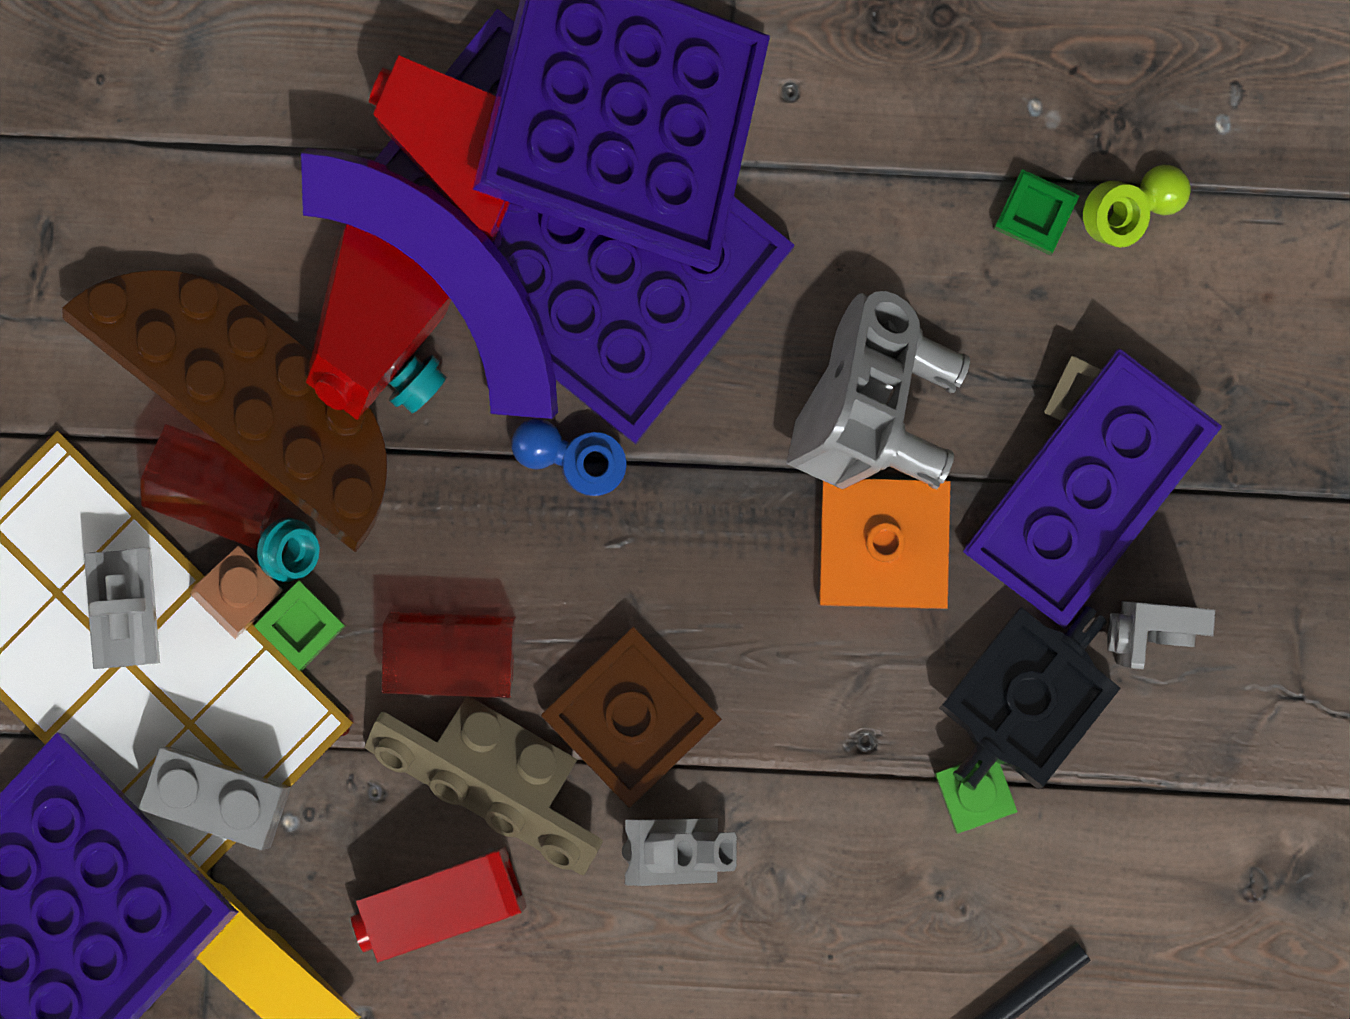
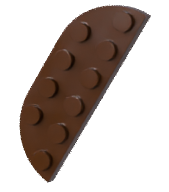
M148 270L118 275L86 289L62 308L63 320L356 553L373 529L381 510L387 478L385 443L377 420L369 407L356 420L344 410H336L326 405L317 396L314 388L306 383L312 353L230 289L206 278L184 272Z

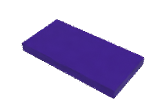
M1118 347L963 548V553L1065 629L1222 428V425Z

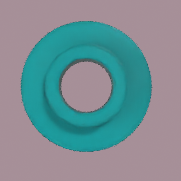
M413 355L389 382L395 389L389 401L395 407H399L402 404L412 414L419 410L438 391L447 378L437 368L440 361L434 355H430L421 362Z
M281 518L271 523L262 533L257 548L258 562L263 572L267 576L282 582L294 581L308 575L316 566L320 554L318 540L311 528L306 523L294 518ZM288 541V549L282 556L283 548Z

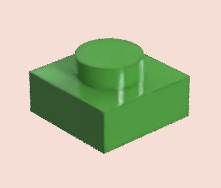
M299 580L254 627L299 671H302L346 625Z
M997 762L991 767L975 790H971L963 784L977 768V763L962 781L957 780L953 775V772L962 763L934 773L956 834L1018 812L1001 765Z

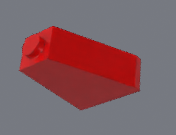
M398 55L392 71L384 67L381 69L369 97V103L376 106L373 115L378 125L445 198L460 209L479 230L483 231L494 242L510 202L473 190L496 96Z
M346 224L335 252L306 383L314 388L317 396L326 405L336 410H344L358 420L445 317L452 300L435 279L398 248L371 233Z
M505 846L361 898L356 901L360 913L351 916V922L362 952L365 953L373 950L378 963L518 915L524 911L527 905Z

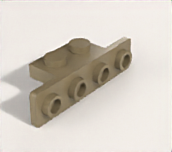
M468 695L438 742L385 712H381L374 722L365 748L373 753L383 766L395 772L409 774L429 786L432 792L444 802L462 805L484 818L487 824L497 833L507 837H516L534 847L552 865L565 870L571 869L580 875H585L602 846L603 840L550 809L551 804L578 759Z

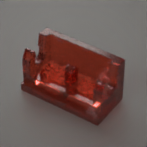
M165 424L141 476V506L254 549L258 548L260 537L268 527V520L272 509L277 510L282 495L220 444Z
M389 612L383 623L382 693L510 698L514 676L516 617Z

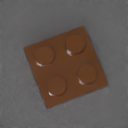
M634 627L541 714L543 719L628 808L640 799L722 720Z

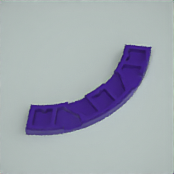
M307 148L301 152L303 216L325 218L364 230L395 246L418 263L450 297L476 342L489 389L490 413L553 419L558 413L556 378L545 334L540 333L536 318L526 300L528 294L506 258L487 235L479 230L460 209L426 185L420 187L403 176L386 170L387 166L338 151Z

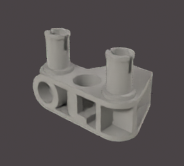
M887 291L874 292L869 296L863 293L858 294L847 307L839 323L833 342L829 366L795 420L786 464L842 490L880 470H885L888 466L928 484L933 489H938L940 483L943 484L950 472L954 460V452L905 431L903 421L911 377L913 373L943 387L947 392L954 393L956 387H960L966 377L970 365V357L922 336L923 330L920 328V322L915 310L900 296ZM893 387H895V391L889 403L886 405L890 392L892 391Z

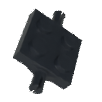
M1085 606L1083 612L1064 634L1045 627L1022 607L1019 608L942 703L939 709L964 728L972 742L976 745L958 769L953 772L956 779L962 781L976 763L978 764L977 768L963 785L971 790H975L980 781L997 762L1013 768L1037 789L1044 787L1121 688L1095 667L1090 656L1085 651L1103 626L1107 624L1106 619L1100 614L1083 633L1085 626L1097 613L1096 610Z

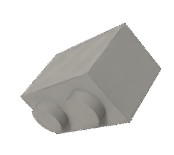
M159 747L139 810L259 850H265L272 846L291 787L173 747Z

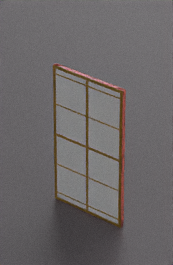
M57 431L54 435L49 436L46 439V443L0 488V700L45 745L57 732L66 734L138 809L159 747H173L292 787L341 736H346L349 733L350 727L354 722L302 671H299L254 627V623L234 639L190 595L193 587L205 575L72 443ZM149 547L151 548L160 663L93 669L84 553ZM140 810L167 838L173 839L206 874L237 843Z

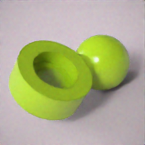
M1159 165L1145 174L1140 188L1119 181L1103 182L1095 187L1086 199L1083 209L1085 229L1098 242L1114 247L1130 246L1137 242L1145 233L1150 221V212L1158 215H1171L1180 211L1187 204L1191 193L1189 179L1182 170L1175 166ZM1113 204V214L1108 220V211Z

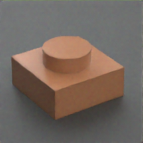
M237 546L193 587L190 595L236 639L280 598L283 589Z

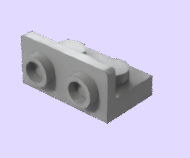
M1121 601V613L1110 614L1107 650L1117 653L1116 664L1128 668L1144 669L1147 642L1195 647L1196 635L1213 636L1215 610Z

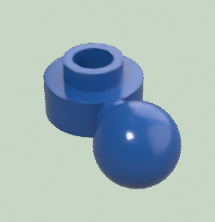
M530 419L520 424L512 436V452L520 464L536 470L547 468L553 463L561 466L563 477L568 485L584 495L599 496L611 492L621 483L626 472L624 450L614 438L604 433H584L568 442L562 440L559 431L552 423L543 419ZM593 451L601 453L606 460L604 472L596 477L589 475L583 466L586 455Z

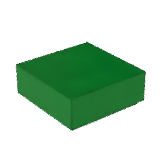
M1022 169L994 230L1051 256L1078 201L1079 195Z

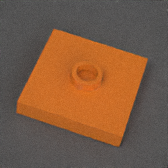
M863 479L842 490L822 480L819 606L948 609L951 481H944L943 484L940 483L938 489H933L920 480Z

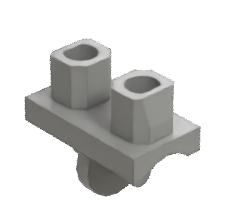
M151 548L84 553L93 669L159 664L160 654Z
M718 818L625 820V832L628 839L622 847V855L629 864L625 873V885L649 886L717 883V872L735 871L737 837L735 832H718Z

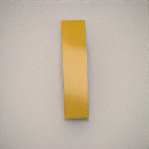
M167 838L238 911L236 916L196 957L215 977L262 1019L361 1018L275 930L266 928L225 885L214 882L173 839Z

